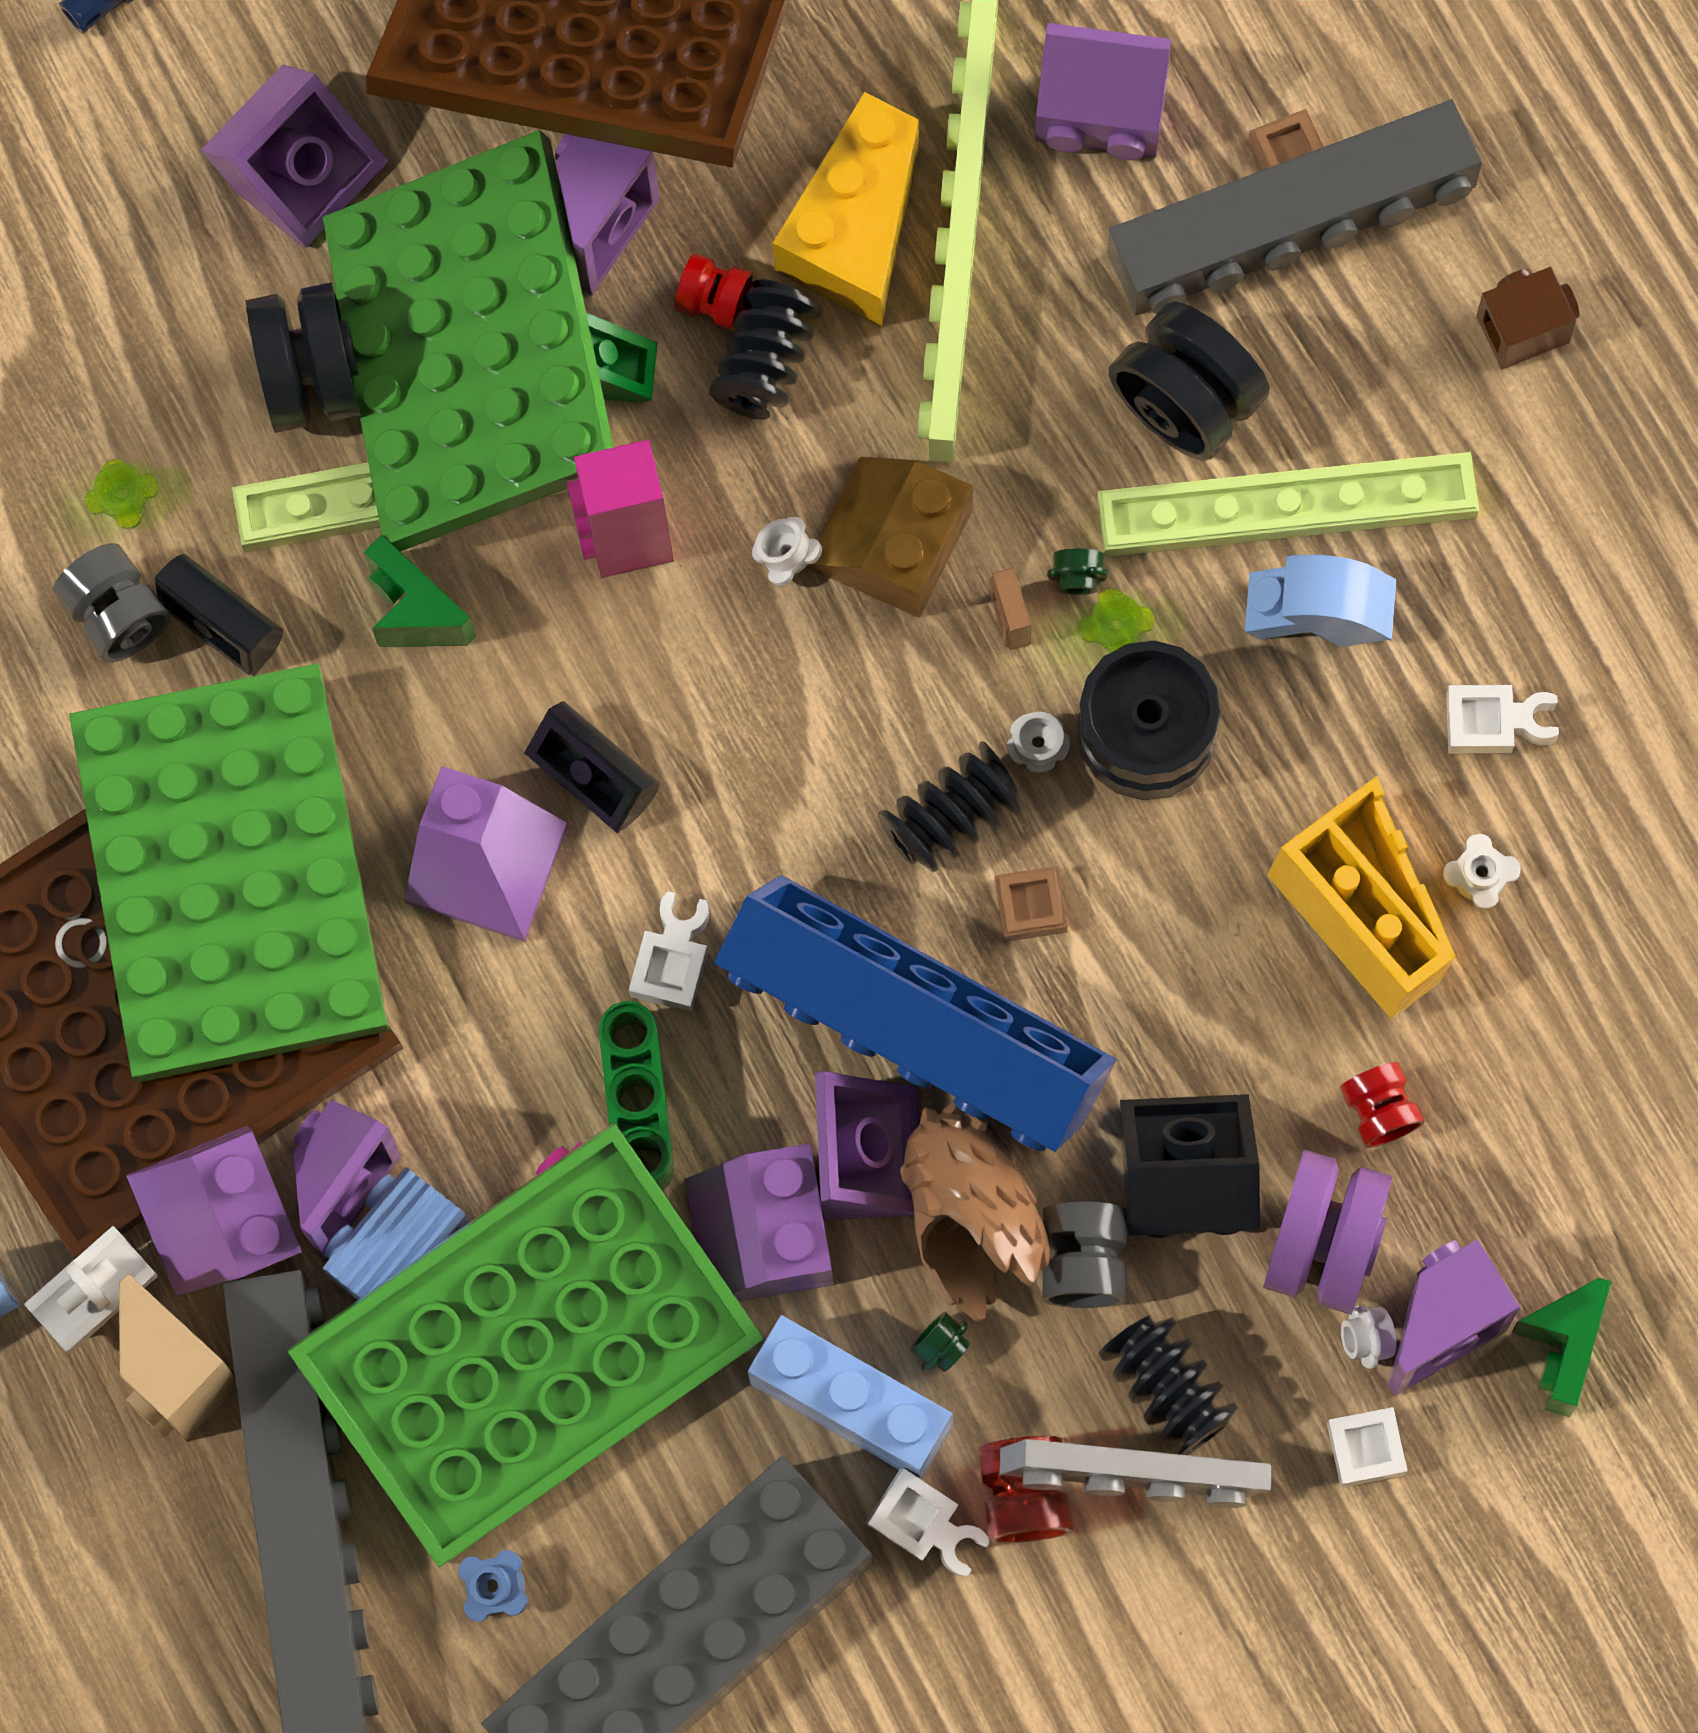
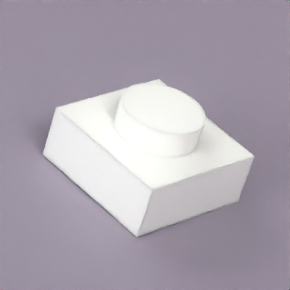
M1393 1407L1328 1420L1327 1427L1341 1488L1406 1475L1408 1471Z

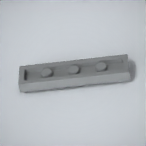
M1030 1439L1000 1448V1475L1023 1477V1487L1028 1489L1057 1490L1063 1488V1481L1085 1483V1493L1090 1495H1124L1125 1487L1146 1489L1147 1500L1180 1502L1186 1500V1493L1207 1495L1206 1504L1220 1508L1245 1507L1247 1497L1271 1491V1464Z

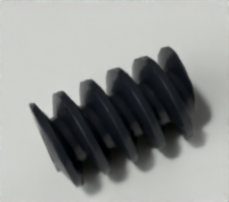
M760 279L754 280L751 284L753 288L744 294L743 308L745 310L741 311L735 318L734 328L737 332L727 339L726 351L728 355L723 356L719 360L718 373L720 377H716L711 382L709 395L716 402L739 415L765 420L770 418V412L767 410L768 405L784 407L789 402L788 395L775 387L776 383L792 385L797 380V374L791 368L784 365V362L801 363L805 359V351L792 343V340L809 341L813 338V329L800 319H817L821 316L822 309L815 301L807 298L802 292L791 286L772 280Z
M981 741L979 744L981 759L970 752L959 756L958 764L961 774L950 767H943L939 770L938 780L941 789L929 781L920 783L917 787L920 804L907 795L898 798L896 806L899 818L887 810L878 812L879 821L888 838L910 864L919 862L934 873L938 870L933 852L939 847L951 857L956 858L959 856V852L954 838L955 835L960 833L976 844L980 841L975 825L977 820H983L996 830L1001 826L996 811L997 806L1001 804L1015 815L1021 812L1016 795L1017 787L1000 758L986 742Z
M1148 1315L1128 1326L1111 1339L1098 1352V1356L1102 1361L1122 1357L1113 1371L1115 1380L1117 1382H1126L1138 1378L1129 1391L1128 1398L1135 1404L1153 1400L1143 1415L1144 1421L1147 1425L1168 1421L1159 1436V1442L1162 1446L1166 1447L1184 1443L1177 1454L1189 1455L1221 1432L1227 1426L1238 1407L1235 1403L1217 1408L1213 1406L1212 1401L1223 1387L1218 1381L1199 1386L1196 1381L1206 1368V1362L1201 1360L1184 1365L1181 1361L1192 1345L1191 1341L1184 1339L1169 1344L1166 1340V1337L1177 1323L1176 1320L1171 1317L1153 1322L1151 1315Z

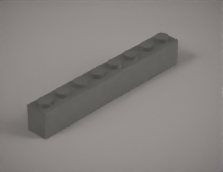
M300 1270L225 1282L222 1284L283 1733H371L369 1716L379 1714L378 1694L374 1676H363L359 1650L370 1648L369 1629L365 1610H354L350 1587L351 1584L361 1583L360 1565L355 1543L344 1544L341 1519L352 1518L351 1500L346 1479H335L332 1455L343 1453L341 1430L333 1416H327L324 1403L287 1351L288 1348L315 1330L314 1327L325 1323L320 1288H309L308 1282Z

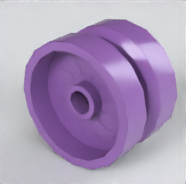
M1304 1150L1263 1288L1295 1298L1304 1290L1312 1261L1324 1263L1316 1293L1319 1305L1352 1315L1364 1275L1370 1277L1387 1221V1218L1382 1217L1392 1176L1364 1167L1358 1168L1351 1175L1343 1203L1341 1204L1331 1201L1339 1172L1336 1159Z

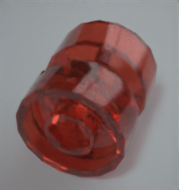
M1027 1436L999 1440L978 1447L982 1486L993 1491V1497L985 1502L989 1542L1005 1544L1053 1539L1073 1532L1068 1493L1060 1489H1028L1023 1487V1477L1000 1475V1448L1025 1439L1063 1443L1062 1438L1057 1436Z

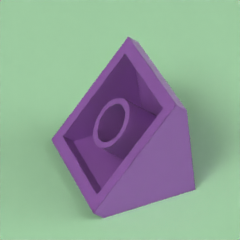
M827 1071L815 1073L823 1220L914 1216L912 1194L907 1185L902 1181L900 1168L904 1165L907 1141L919 1126L917 1087Z

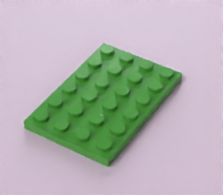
M540 130L323 216L341 319H347L358 365L359 375L352 376L361 412L359 416L381 533L396 549L401 552L568 489L566 481L578 479L574 460L575 456L614 447L551 140Z
M319 663L69 713L131 1075L135 1083L389 1031L325 685Z
M613 1122L288 1348L287 1351L436 1565L441 1567L757 1345L764 1338L624 1135Z

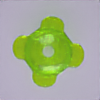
M112 459L107 461L94 481V489L88 491L85 496V504L92 514L99 515L104 513L116 519L119 527L133 529L141 523V511L148 499L154 498L158 494L159 485L152 474L145 473L140 475L134 467L126 464L123 460ZM121 489H125L128 492L127 496L123 499L116 497V493Z
M1109 588L1100 593L1092 616L1081 620L1079 632L1085 642H1097L1111 653L1126 644L1136 643L1142 633L1149 632L1154 625V616L1149 608L1140 607L1134 599L1123 595L1120 590ZM1113 620H1120L1123 626L1115 630L1111 627V622Z

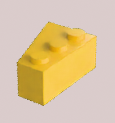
M864 92L773 241L776 272L881 327L885 316L890 281L895 268L903 220H905L919 153L918 119Z
M1376 776L1283 845L1267 876L1392 1020L1439 984L1456 956L1425 885H1420L1406 855L1408 846L1401 830L1396 831L1382 799L1385 793Z

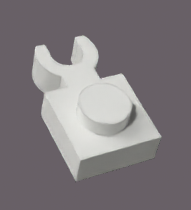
M1512 685L1448 686L1446 692L1448 754L1512 753L1515 746L1514 736H1523L1528 742L1540 746L1550 745L1557 741L1559 727H1541L1533 719V714L1537 711H1554L1558 703L1557 695L1539 692L1528 697L1524 703H1513Z
M667 891L660 903V916L665 928L664 933L661 935L649 931L644 932L629 987V995L631 998L692 1012L708 954L707 945L692 942V939L699 935L708 924L707 900L699 899L695 915L688 920H679L673 915L676 905L675 893Z
M900 1468L865 1522L867 1526L918 1560L923 1561L931 1547H935L939 1550L943 1565L952 1573L962 1576H968L972 1569L957 1559L955 1554L957 1543L964 1538H970L982 1547H987L990 1543L989 1537L980 1528L971 1525L955 1526L949 1522L958 1504L905 1468Z

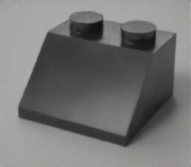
M1249 1094L1120 1100L1124 1189L1129 1236L1147 1235L1153 1238H1166L1180 1233L1212 1232L1218 1235H1231L1239 1231L1260 1230V1167Z

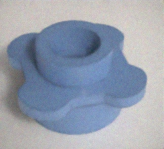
M503 1550L499 1552L496 1558L481 1560L476 1556H469L461 1562L458 1574L466 1584L468 1599L464 1603L463 1608L468 1618L481 1622L485 1621L493 1613L505 1612L510 1616H516L524 1611L528 1598L524 1592L525 1580L521 1572L522 1560L517 1553L511 1550ZM492 1579L498 1583V1589L495 1592H491L488 1589V1582Z

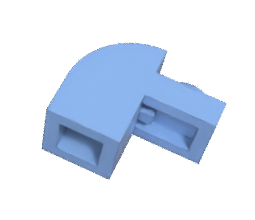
M1328 555L1287 556L1286 567L1250 572L1244 632L1257 639L1312 632L1338 647L1391 640L1396 579L1375 567L1348 558Z

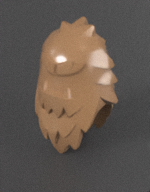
M954 1102L941 1112L931 1108H924L920 1125L914 1130L907 1141L904 1165L900 1168L902 1181L907 1185L912 1194L915 1236L918 1241L921 1260L950 1305L956 1304L974 1321H983L986 1317V1304L991 1305L996 1301V1286L993 1274L995 1265L1004 1273L1009 1268L1021 1282L1028 1286L1034 1283L1039 1269L1044 1271L1048 1266L1050 1247L1045 1225L1035 1206L1037 1199L1034 1192L1015 1167V1157L993 1131L992 1125L985 1119H979L966 1114Z

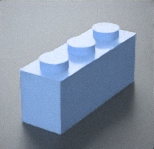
M783 1315L779 1317L748 1369L750 1384L897 1470L905 1468L921 1480L953 1427V1413Z

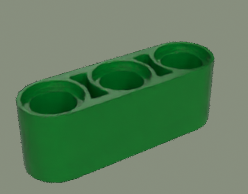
M622 1001L613 1004L607 1009L599 1024L609 1125L613 1122L617 1125L634 1151L645 1148L659 1153L661 1162L658 1168L650 1174L663 1191L669 1186L674 1176V1156L660 1037L654 1016L646 1006L635 1001ZM636 1024L647 1031L645 1040L638 1047L622 1049L613 1043V1036L622 1026ZM635 1086H643L654 1093L652 1103L645 1110L632 1112L624 1109L619 1104L620 1098L626 1090Z

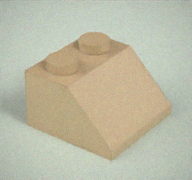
M129 1273L119 1282L120 1376L133 1390L125 1400L163 1438L174 1429L185 1441H188L237 1389L235 1376L223 1360Z

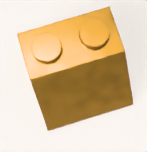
M860 457L818 539L822 546V554L817 562L807 564L806 568L920 618L973 511V485L916 460Z

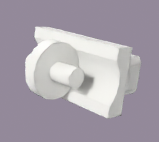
M112 1226L24 1305L66 1353L70 1355L119 1311V1282L128 1273L144 1288L154 1281L158 1275L120 1232Z

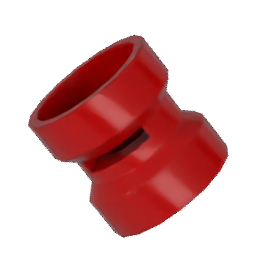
M693 253L684 268L678 285L674 304L675 312L690 317L704 314L712 317L715 325L735 330V318L741 311L745 310L743 308L744 294L752 288L753 272L738 267L725 270L716 267L713 259Z
M1398 1062L1386 1063L1364 1071L1340 1086L1347 1106L1356 1109L1361 1120L1358 1132L1365 1148L1378 1147L1400 1139L1419 1129L1425 1123L1418 1105L1409 1101L1406 1096L1404 1087L1407 1079Z

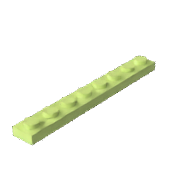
M998 0L960 2L958 38L968 39L966 58L955 57L952 94L963 95L961 114L949 113L946 150L957 151L955 171H943L941 207L951 208L950 228L938 227L935 264L946 265L944 286L932 285L929 322L940 323L938 343H926L923 380L934 381L932 402H920L918 438L929 439L930 461L954 462Z

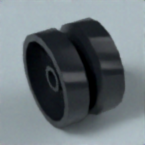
M333 282L300 289L297 297L301 324L299 329H293L286 301L278 294L245 300L260 382L275 433L307 426L311 416L306 388L308 386L314 385L321 412L329 421L361 415L352 376L359 375L355 350L347 319H341L340 307Z
M1174 301L1166 304L1147 324L1145 331L1147 343L1137 341L1129 344L1109 366L1108 376L1115 391L1129 410L1149 430L1184 455L1200 461L1211 460L1232 437L1233 425L1231 420L1243 421L1249 419L1268 398L1270 386L1260 366L1231 333L1211 317L1194 307Z
M1155 640L1126 644L1105 655L1086 678L1079 703L1078 719L1081 756L1097 780L1116 794L1139 800L1171 797L1195 783L1210 764L1221 714L1217 686L1204 664L1181 647ZM1146 718L1155 719L1157 721L1151 724L1144 723Z

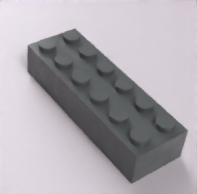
M782 1455L481 1724L488 1733H686L873 1565L872 1554Z

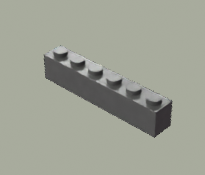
M1453 99L1110 227L1107 253L1135 316L1149 310L1158 314L1166 304L1174 301L1184 303L1187 296L1207 288L1211 292L1229 289L1238 284L1244 278V274L1260 268L1267 267L1268 270H1278L1287 267L1301 257V253L1324 245L1326 249L1345 245L1358 235V231L1381 223L1382 227L1398 225L1412 217L1416 209L1438 202L1440 206L1454 204L1467 197L1472 192V188L1476 187L1482 162Z

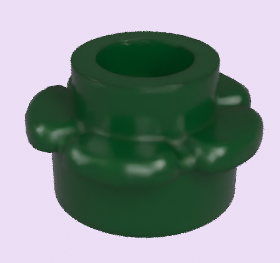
M1081 548L1064 549L1054 552L1053 569L1047 571V578L1059 583V592L1070 595H1087L1097 592V583L1104 582L1109 575V571L1103 568V553L1101 551Z
M945 1311L928 1325L910 1349L923 1361L922 1369L924 1371H929L937 1365L945 1372L959 1360L970 1345V1342L962 1336L968 1328V1323L965 1320L958 1323Z

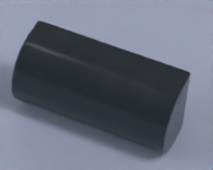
M180 554L176 556L155 576L157 597L166 607L169 614L246 674L255 676L279 646L283 636V629L188 555Z
M565 701L559 702L548 709L524 752L526 756L616 833L628 827L643 813L655 797L660 786L658 780Z

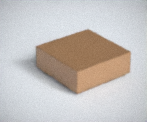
M1306 109L1249 131L1250 143L1263 170L1324 147Z
M1014 567L992 573L990 578V598L1005 647L1013 650L1030 645L1031 622Z
M1058 866L995 875L994 882L1004 942L1068 933Z

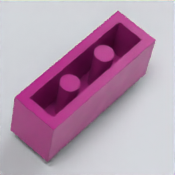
M649 439L575 456L574 460L578 479L566 481L584 560L597 559L601 578L674 561L664 498Z

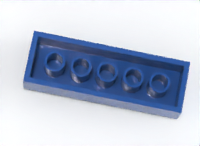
M783 875L778 876L746 896L714 961V964L729 971L728 979L741 989L755 994H762L763 991L785 1002L784 1010L797 1020L810 1025H818L819 1022L841 1033V1042L851 1050L870 1057L875 1056L876 1053L897 1064V1072L907 1081L924 1088H931L932 1085H935L955 1097L953 1100L954 1104L965 1113L979 1119H988L991 1116L1012 1128L1010 1134L1014 1139L1037 1151H1045L1048 1148L1056 1152L1083 1126L1117 1061L1111 1055Z

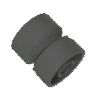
M115 543L101 545L76 559L61 573L53 587L55 595L73 620L85 622L83 628L85 636L103 661L108 663L124 660L148 646L163 632L171 617L152 588L146 584H138L141 577L138 569L121 546Z
M1078 1201L1057 1203L1044 1207L1043 1223L1052 1257L1049 1259L1048 1266L1043 1271L1042 1301L1050 1305L1071 1308H1101L1125 1303L1126 1263L1117 1258V1253L1126 1248L1127 1209L1111 1203Z

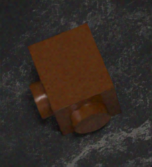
M1550 266L1535 273H1532L1531 269L1518 270L1501 279L1496 288L1482 293L1476 316L1502 370L1570 343L1576 319L1579 318L1580 312L1571 287L1567 283L1560 285Z

